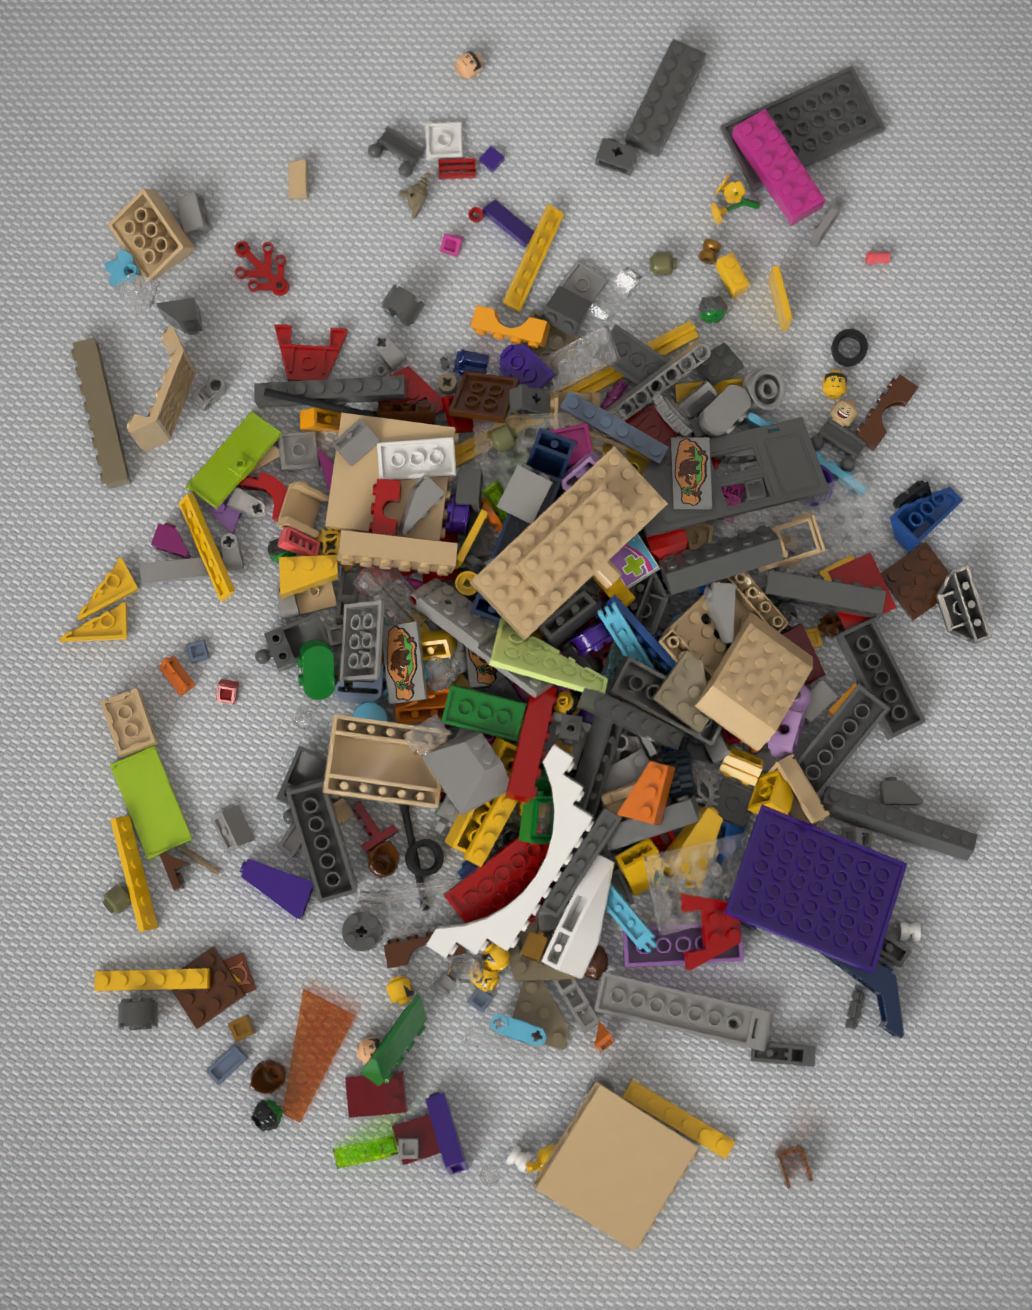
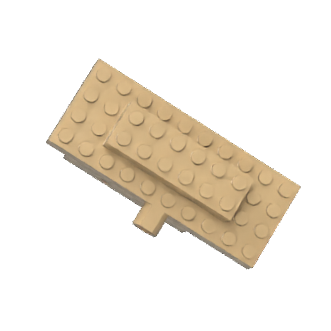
M613 447L470 581V584L525 640L593 575L606 589L610 587L623 573L609 559L668 503L628 460Z

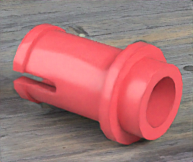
M870 250V252H866V264H889V251L873 252V250Z

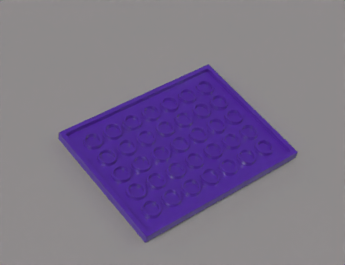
M761 805L724 914L872 974L875 972L907 863Z

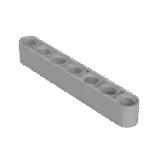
M701 342L691 344L611 404L605 411L622 421H626L653 400L652 397L657 392L663 393L707 360L711 354L710 347ZM702 346L703 353L698 356L697 349ZM687 358V366L682 367V360ZM672 369L673 376L668 379L666 374ZM654 381H657L658 387L655 390H652V383ZM642 392L643 398L640 401H637V394ZM627 403L628 409L622 413L621 407Z

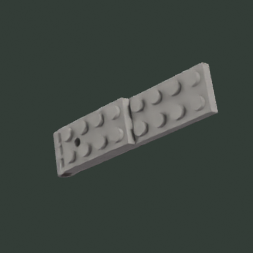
M437 578L432 579L407 595V602L412 608H416L486 662H490L499 622L471 612L473 603L447 583L441 582ZM494 667L534 698L554 685Z
M602 972L594 1008L596 1012L764 1052L767 1049L774 1016L773 1012ZM731 1020L736 1021L735 1027L730 1026L729 1023Z

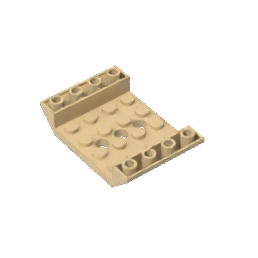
M170 325L162 335V343L170 355V366L168 371L165 370L163 374L161 388H158L156 391V402L149 409V418L134 413L133 418H130L127 424L128 433L144 452L170 441L197 373L173 326Z
M747 572L716 581L718 583L736 584L733 640L751 612L778 632L789 624ZM704 593L663 632L658 641L676 663L685 650L701 660L704 666L706 686L727 652V644H722L721 639H717L714 636L716 626L706 605ZM703 614L708 615V624L702 622L701 617Z

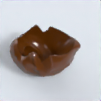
M391 840L374 846L367 857L368 868L377 878H385L395 873L400 860L399 852Z
M597 946L584 976L593 980H599L602 972L605 973L607 970L609 959L603 947Z
M271 1059L261 1061L251 1073L250 1089L262 1094H272L279 1090L283 1083H285V1067Z

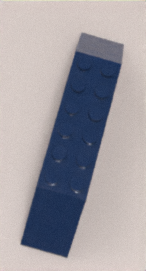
M539 428L526 465L532 467V472L537 475L542 472L550 476L549 481L553 483L534 521L553 504L576 441ZM508 513L489 563L531 524ZM478 592L471 612L499 622L502 616Z
M741 921V924L750 931H753L757 928L753 925ZM822 954L876 994L881 1017L879 1027L894 1038L902 1039L904 1036L897 977L892 973L893 969L886 963L877 962L875 972L871 974Z

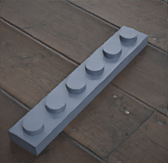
M572 391L568 392L560 406L564 411L659 465L669 450L668 446Z

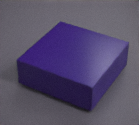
M492 146L479 158V162L492 173L505 160V157Z

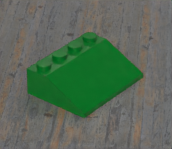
M417 994L403 1010L360 1071L361 1074L378 1086L383 1082L388 1083L393 1076L391 1071L394 1066L398 1068L404 1060L402 1055L405 1050L408 1052L415 1044L413 1041L416 1035L420 1036L426 1028L423 1024L426 1022L427 1016L421 996Z

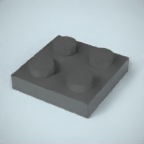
M724 342L712 349L710 357L696 367V369L714 386L744 369V365Z

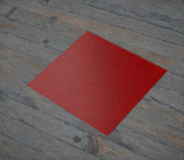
M871 552L828 571L831 580H843V584L851 585V582L863 584L865 588H870L871 586L881 587L882 591H886L882 614L897 608ZM837 612L845 630L871 619L870 617Z

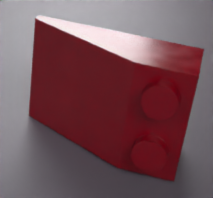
M404 1071L392 1072L393 1076L388 1083L383 1082L380 1086L365 1076L345 1077L349 1118L407 1113Z

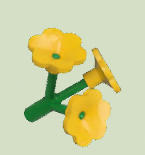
M729 174L718 187L715 195L724 190L726 201L730 204L733 202L738 204L727 208H719L716 202H713L710 207L717 225L722 223V215L727 214L728 211L742 206L759 209L760 202L743 197L746 189L741 181L728 184Z

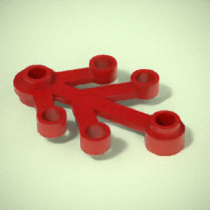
M237 242L235 245L236 254L241 258L246 257L257 270H245L244 267H238L235 270L236 277L238 279L266 278L270 282L258 283L257 280H250L248 288L251 292H257L258 290L272 291L277 296L287 294L289 283L284 279L285 265L287 263L285 256L280 254L275 257L277 265L276 278L271 273L272 253L274 252L271 242H265L262 245L264 265L250 251L247 242ZM240 246H245L244 250H239ZM271 246V249L267 251L265 250V247ZM284 259V262L278 263V260ZM244 271V274L240 276L238 272ZM255 283L257 284V286L255 288H251V284ZM283 284V287L278 289L277 285Z

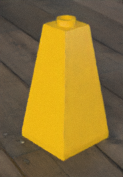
M710 806L699 808L702 814L700 821L686 825L657 860L656 866L683 887L700 888L723 820L718 815L719 812Z

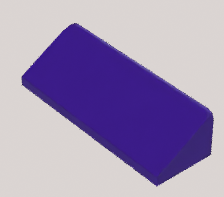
M496 199L483 208L484 215L524 248L529 244L534 231Z

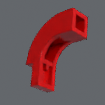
M259 472L258 479L254 476H247L239 483L240 488L262 491L269 494L274 502L272 519L277 523L287 493L286 487L277 478L266 473Z

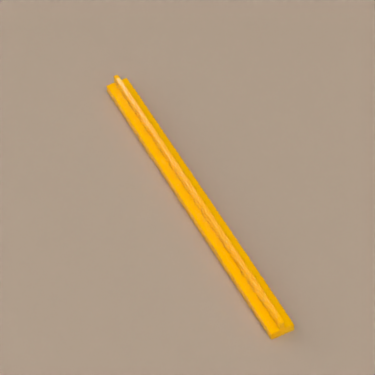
M688 321L646 345L665 357L699 338V335L696 332L695 325ZM606 365L557 392H600L615 384L618 379L622 380L626 377ZM551 410V415L540 419L514 414L507 418L504 423H497L456 445V468L494 448L489 437L492 435L493 429L508 424L511 429L515 427L519 435L521 431L525 432L546 421L550 416L553 417L554 410Z

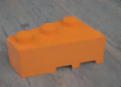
M451 675L426 684L428 699L395 704L396 723L409 724L442 721L449 688L452 684Z
M650 761L617 815L653 825H661L675 767Z

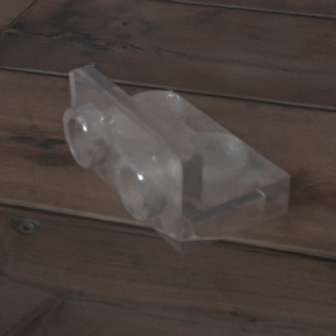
M434 714L405 733L403 737L415 755L422 754L424 756L432 751L431 746L434 744L440 745L447 741V736L451 732L446 730L437 714Z

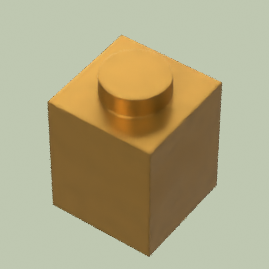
M540 931L535 933L529 932L521 953L523 957L542 963L541 961L550 944V940L546 938L547 934Z

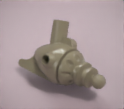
M428 172L424 174V177H421L422 180L418 181L419 184L409 187L407 191H399V197L408 199L409 208L412 209V218L417 217L427 198L428 191L426 187L429 186L427 183L430 182L428 179L431 177Z

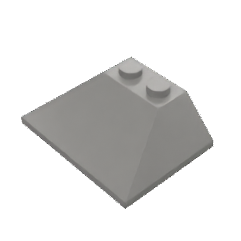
M469 730L421 755L461 816L506 793L509 782L507 772L498 755L480 732Z

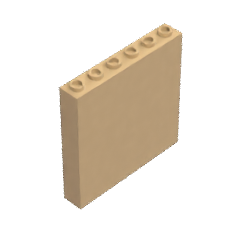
M341 413L338 438L360 419L375 434L379 442L454 437V444L458 445L459 433H456L455 427ZM377 444L353 466L336 451L325 523L327 528L369 533V524L373 522L374 517L371 514V504L375 503L376 497L373 495V484H377V479H379ZM454 476L431 478L444 492L443 498L437 505H433L429 509V513L425 518L419 519L415 523L416 526L410 533L406 532L405 534L401 533L398 529L410 490L420 479L398 480L402 483L400 503L392 502L384 508V515L387 518L397 519L398 537L433 541L445 539L446 531L445 527H443V522L448 518L446 501H450L451 490H448L449 482H453Z
M596 1081L532 1183V1186L537 1191L635 1252L643 1244L646 1232L654 1226V1219L657 1214L663 1211L668 1196L674 1193L679 1178L685 1175L687 1165L696 1157L698 1147Z

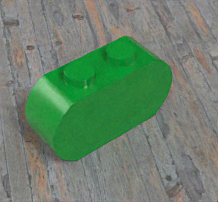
M312 639L301 646L300 656L297 657V666L301 668V674H298L299 686L303 687L304 693L308 697L322 700L329 697L335 690L333 652L330 645L323 640Z

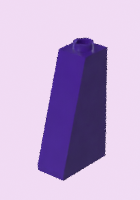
M251 859L243 862L240 869L243 879L295 918L303 919L314 889L313 882Z
M432 1093L425 1101L444 1167L449 1175L468 1170V1164L447 1097L444 1093Z

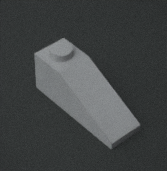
M712 582L707 584L704 591L706 605L722 644L733 643L736 584Z

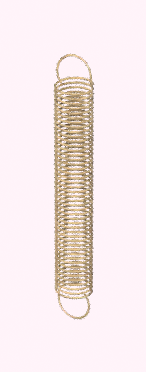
M183 846L181 848L182 851H179L188 856V858H193V861H198V864H203V867L218 876L221 872L220 868H216L214 864H208L210 863L209 861H203L206 859L197 856L195 852L192 853L193 851H190V849L187 850V847Z

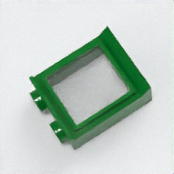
M537 790L534 799L531 798L528 804L523 803L520 841L531 844H550L553 835L555 812L552 790H548L547 794H544V791Z

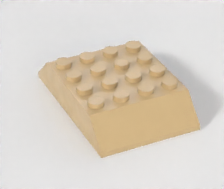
M751 612L694 707L754 750L759 751L777 731L813 668V657Z
M333 714L323 793L438 809L441 785L421 755L446 743L448 731Z

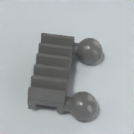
M386 126V131L381 138H378L376 143L369 146L368 154L372 158H379L382 155V147H384L386 151H390L393 155H397L399 159L402 158L405 163L399 166V174L405 178L410 177L413 173V166L416 165L424 153V148L389 126Z
M830 418L818 435L810 438L815 451L822 449L824 439L826 443H830L838 451L844 452V455H849V457L843 458L840 462L841 469L848 472L855 468V460L867 444V442Z

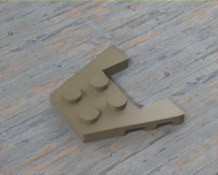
M536 920L524 932L521 931L517 935L520 939L515 947H509L508 949L510 953L509 965L516 982L578 979L543 962L539 963L523 957L521 953L529 932L535 933L538 931Z

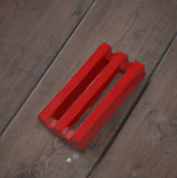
M475 158L438 160L439 180L476 178ZM472 170V172L465 173H443V171Z

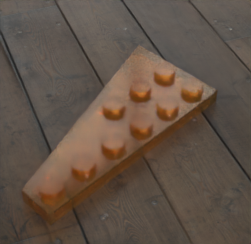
M303 988L282 1113L301 1123L356 1015Z

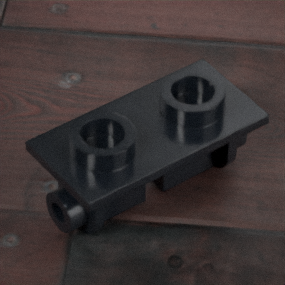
M923 480L917 481L907 489L910 495L903 492L894 499L892 504L897 509L917 499L930 496L932 493L929 483Z

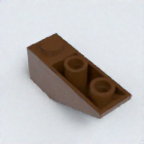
M387 401L378 404L377 415L383 418L436 425L435 403L428 401L421 403H411L408 401L392 403Z

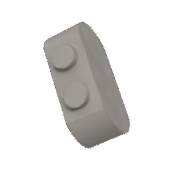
M729 385L698 416V424L702 432L712 438L720 437L724 433L728 435L736 427L734 423L736 421L740 423L748 415L746 411L751 407V399L748 392L740 386Z

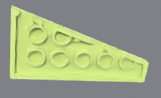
M501 617L489 665L583 692L584 688L597 690L604 694L606 692L608 681L606 677L588 667H581L571 657L567 659L560 655L559 650L535 636H528L523 640Z

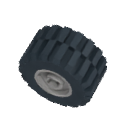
M688 749L664 753L662 758L663 764L675 767L669 791L670 799L677 801L676 798L687 794L688 797L692 795L696 797L698 792L692 757Z

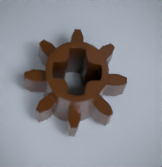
M829 614L820 618L821 624L817 625L823 637L831 638L840 634L839 628L843 627L837 615L832 616Z

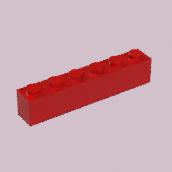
M550 687L536 698L529 694L505 798L527 804L531 798H535L537 787L534 784L535 780H539L541 768L538 767L540 761L544 760L546 752L543 749L544 742H548L550 731H547L548 724H552L554 713H551L552 707L556 706L558 695H556L557 688Z

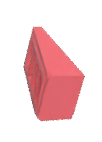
M287 526L281 531L277 546L303 556H317L321 542Z

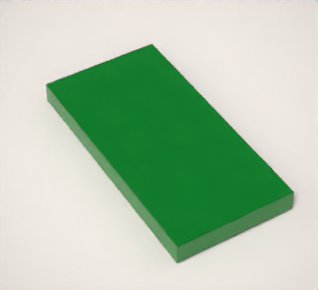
M451 684L441 723L517 742L527 703Z

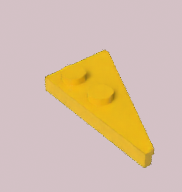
M122 557L118 558L116 565L111 572L107 573L105 580L99 584L87 605H84L80 610V614L77 616L79 621L139 590Z
M123 602L120 606L82 624L83 626L65 633L64 636L59 638V642L128 640L127 603Z

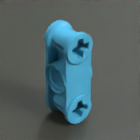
M498 1014L492 1017L490 1022L491 1028L495 1032L519 1042L541 1046L547 1038L543 1029L516 1018ZM500 1019H503L502 1022L505 1024V1026H501L500 1029H497L495 1021H500ZM539 1031L540 1035L543 1038L542 1040L538 1039L537 1042H534L535 1039L532 1037V1035L537 1034V1032Z

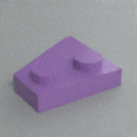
M234 490L217 510L211 505L207 507L210 513L232 534L235 533L236 524L242 514L227 506Z

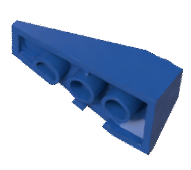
M951 487L932 493L930 496L901 506L890 517L895 540L909 553L963 499Z

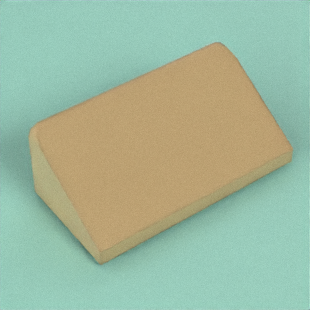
M306 159L289 163V199H308Z

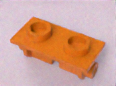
M174 655L170 658L166 657L161 661L162 664L158 667L180 697L196 686Z

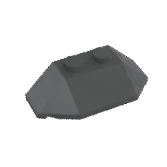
M969 564L949 571L935 595L947 632L972 644L992 638Z
M656 572L630 588V592L636 599L627 606V609L652 636L657 634L669 602V597Z

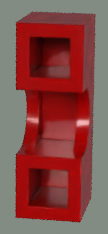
M377 479V484H373V495L376 497L375 503L371 504V514L374 517L373 522L369 524V533L397 536L398 521L397 519L387 518L384 515V508L392 502L400 503L401 481Z

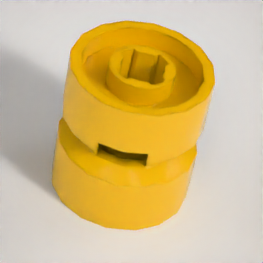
M464 571L456 578V590L468 600H473L476 598L478 591L470 584V581L477 574L471 571Z

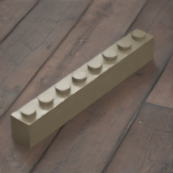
M95 337L74 342V349L71 352L74 361L77 360L78 367H75L76 374L82 381L79 387L82 396L85 395L86 402L83 403L85 411L90 416L88 426L90 431L94 433L92 443L94 448L98 450V455H96L97 464L102 467L103 473H100L101 481L109 489L131 484L99 343Z

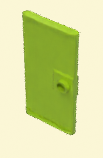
M251 411L191 479L186 488L217 510L237 485L256 467L258 461L278 440L282 433Z
M156 746L149 747L110 765L147 860H152L161 853L170 851L193 840Z

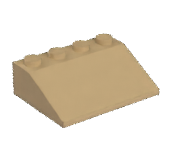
M143 188L107 224L123 249L133 256L134 264L139 268L140 274L147 283H150L182 262L196 249L156 190Z

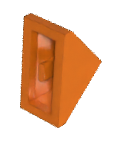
M599 1021L594 1046L601 1054L615 1042V1039Z

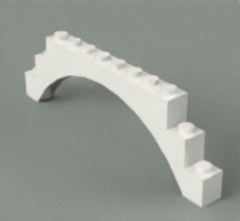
M554 744L543 761L552 787L555 812L553 835L548 853L535 878L512 902L487 917L464 924L438 926L426 946L444 958L448 954H454L458 948V945L455 944L456 942L476 955L479 950L483 952L489 942L486 939L491 940L506 951H508L509 947H515L520 939L517 937L520 930L523 932L530 924V921L527 919L531 913L533 915L537 913L541 906L538 902L542 897L546 899L551 891L549 885L552 880L556 882L562 874L559 869L563 864L567 865L573 856L570 852L574 847L578 849L583 841L581 835L584 830L589 832L594 824L592 821L593 815L574 803V801L579 802L585 792L582 791L584 786L565 774V771L570 772L575 765V762L572 761L575 756Z

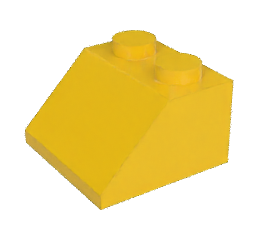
M779 770L759 775L747 808L749 811L757 815L760 806L764 805L784 814L790 812L794 796L788 781L784 780Z

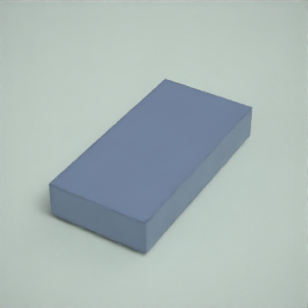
M234 1044L206 1072L219 1086L248 1057L237 1044Z

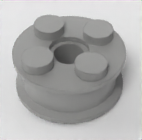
M772 368L753 370L746 375L742 383V388L750 396V408L753 410L776 409L785 398V381L782 375Z

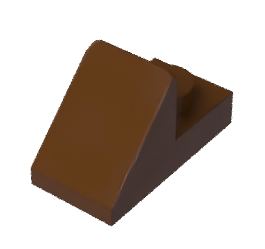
M165 853L159 854L173 890L179 891L183 889L185 881L182 873H178L177 870L191 864Z

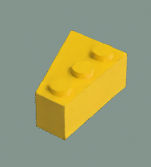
M337 555L279 557L281 600L296 593H302L307 589L337 580Z

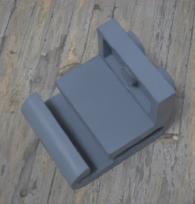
M381 664L380 679L375 680L374 683L353 681V689L357 693H346L348 686L345 681L338 682L335 686V694L343 703L381 704L384 701L382 692L385 690V684H387L384 664Z

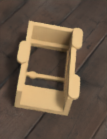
M810 512L793 517L791 522L771 528L773 532H777L785 559L760 567L757 571L759 573L778 566L787 568L801 563L803 558L826 551L814 514L812 515ZM808 521L817 549L788 558V552L785 550L779 530Z
M791 754L777 761L767 773L779 770L784 780L788 781L794 796L792 808L788 813L789 816L817 826L830 813L828 810L825 811L823 809L824 805L820 804L821 800L796 759H793L794 754Z

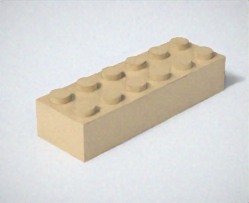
M341 530L337 561H341L343 565L359 563L362 567L377 565L379 568L387 570L395 567L399 568V571L409 572L412 569L418 570V573L428 574L430 571L437 572V575L448 576V574H452L456 566L458 543Z

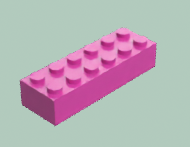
M766 109L733 127L732 138L790 226L823 208L825 198Z

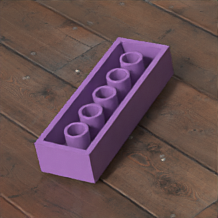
M741 921V943L705 963L744 961ZM701 923L648 926L656 936L654 941L658 945L653 948L648 943L652 949L650 953H647L644 948L640 950L622 929L624 968L685 964L684 951L703 948Z

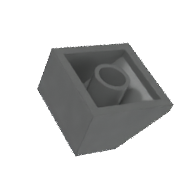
M195 298L157 303L163 318L184 334L195 335L203 331L201 312Z

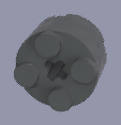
M395 284L381 303L385 313L391 317L396 315L400 322L407 327L415 322L425 306L421 300L419 303L415 301V295L400 286L397 287Z
M356 912L345 920L342 927V936L345 943L351 949L363 952L369 951L380 943L383 936V927L379 919L373 914ZM362 926L367 930V934H364L363 937L358 933V929H361Z
M148 997L140 998L138 1002L133 1001V999H121V1003L118 1004V1029L124 1030V1027H129V1030L152 1029V1026L158 1028V1003Z

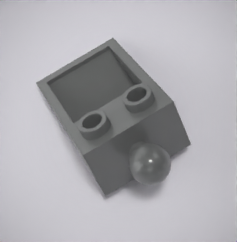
M318 613L264 633L270 650H258L255 654V659L259 664H266L273 657L279 672L297 666L300 648L307 641L320 639L330 645ZM279 636L280 640L278 642H274L273 638ZM285 653L287 655L286 659L281 660L280 655Z
M299 746L276 800L290 806L288 798L285 796L287 787L325 777L327 757ZM291 808L283 814V819L287 824L295 823Z

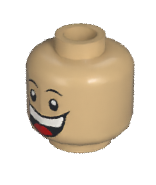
M850 399L837 401L830 412L831 419L842 427L851 426L858 416V410L855 408L856 403Z

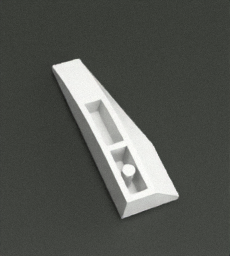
M601 855L597 856L575 890L541 962L561 972L583 979L600 941L615 862Z

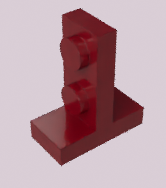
M359 800L353 804L355 807L353 813L358 820L362 819L366 824L363 826L368 836H374L361 845L365 853H368L374 846L383 843L399 832L394 824L380 832L361 801Z

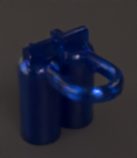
M461 349L457 351L456 360L454 359L455 366L453 372L458 373L460 376H463L465 371L486 374L490 355Z

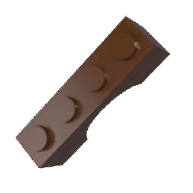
M899 375L897 379L892 378L887 385V388H889L888 392L880 395L876 401L879 403L876 409H870L866 415L868 418L866 423L863 424L861 422L855 431L858 433L857 436L867 442L865 446L873 452L887 433L882 423L883 412L892 406L905 407L918 389L917 385L902 375Z
M435 931L426 933V937L419 938L418 935L407 936V940L399 942V938L387 940L388 944L384 945L387 967L394 968L408 965L412 953L417 948L425 946ZM456 942L455 944L458 945V948L453 955L448 954L447 957L466 954L465 947Z

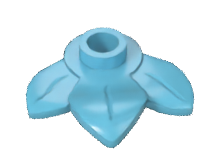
M119 250L118 260L104 263L107 272L112 275L108 281L111 285L121 286L126 282H133L140 275L139 268L134 264L133 256L125 250ZM134 271L133 275L131 276L128 275V272Z

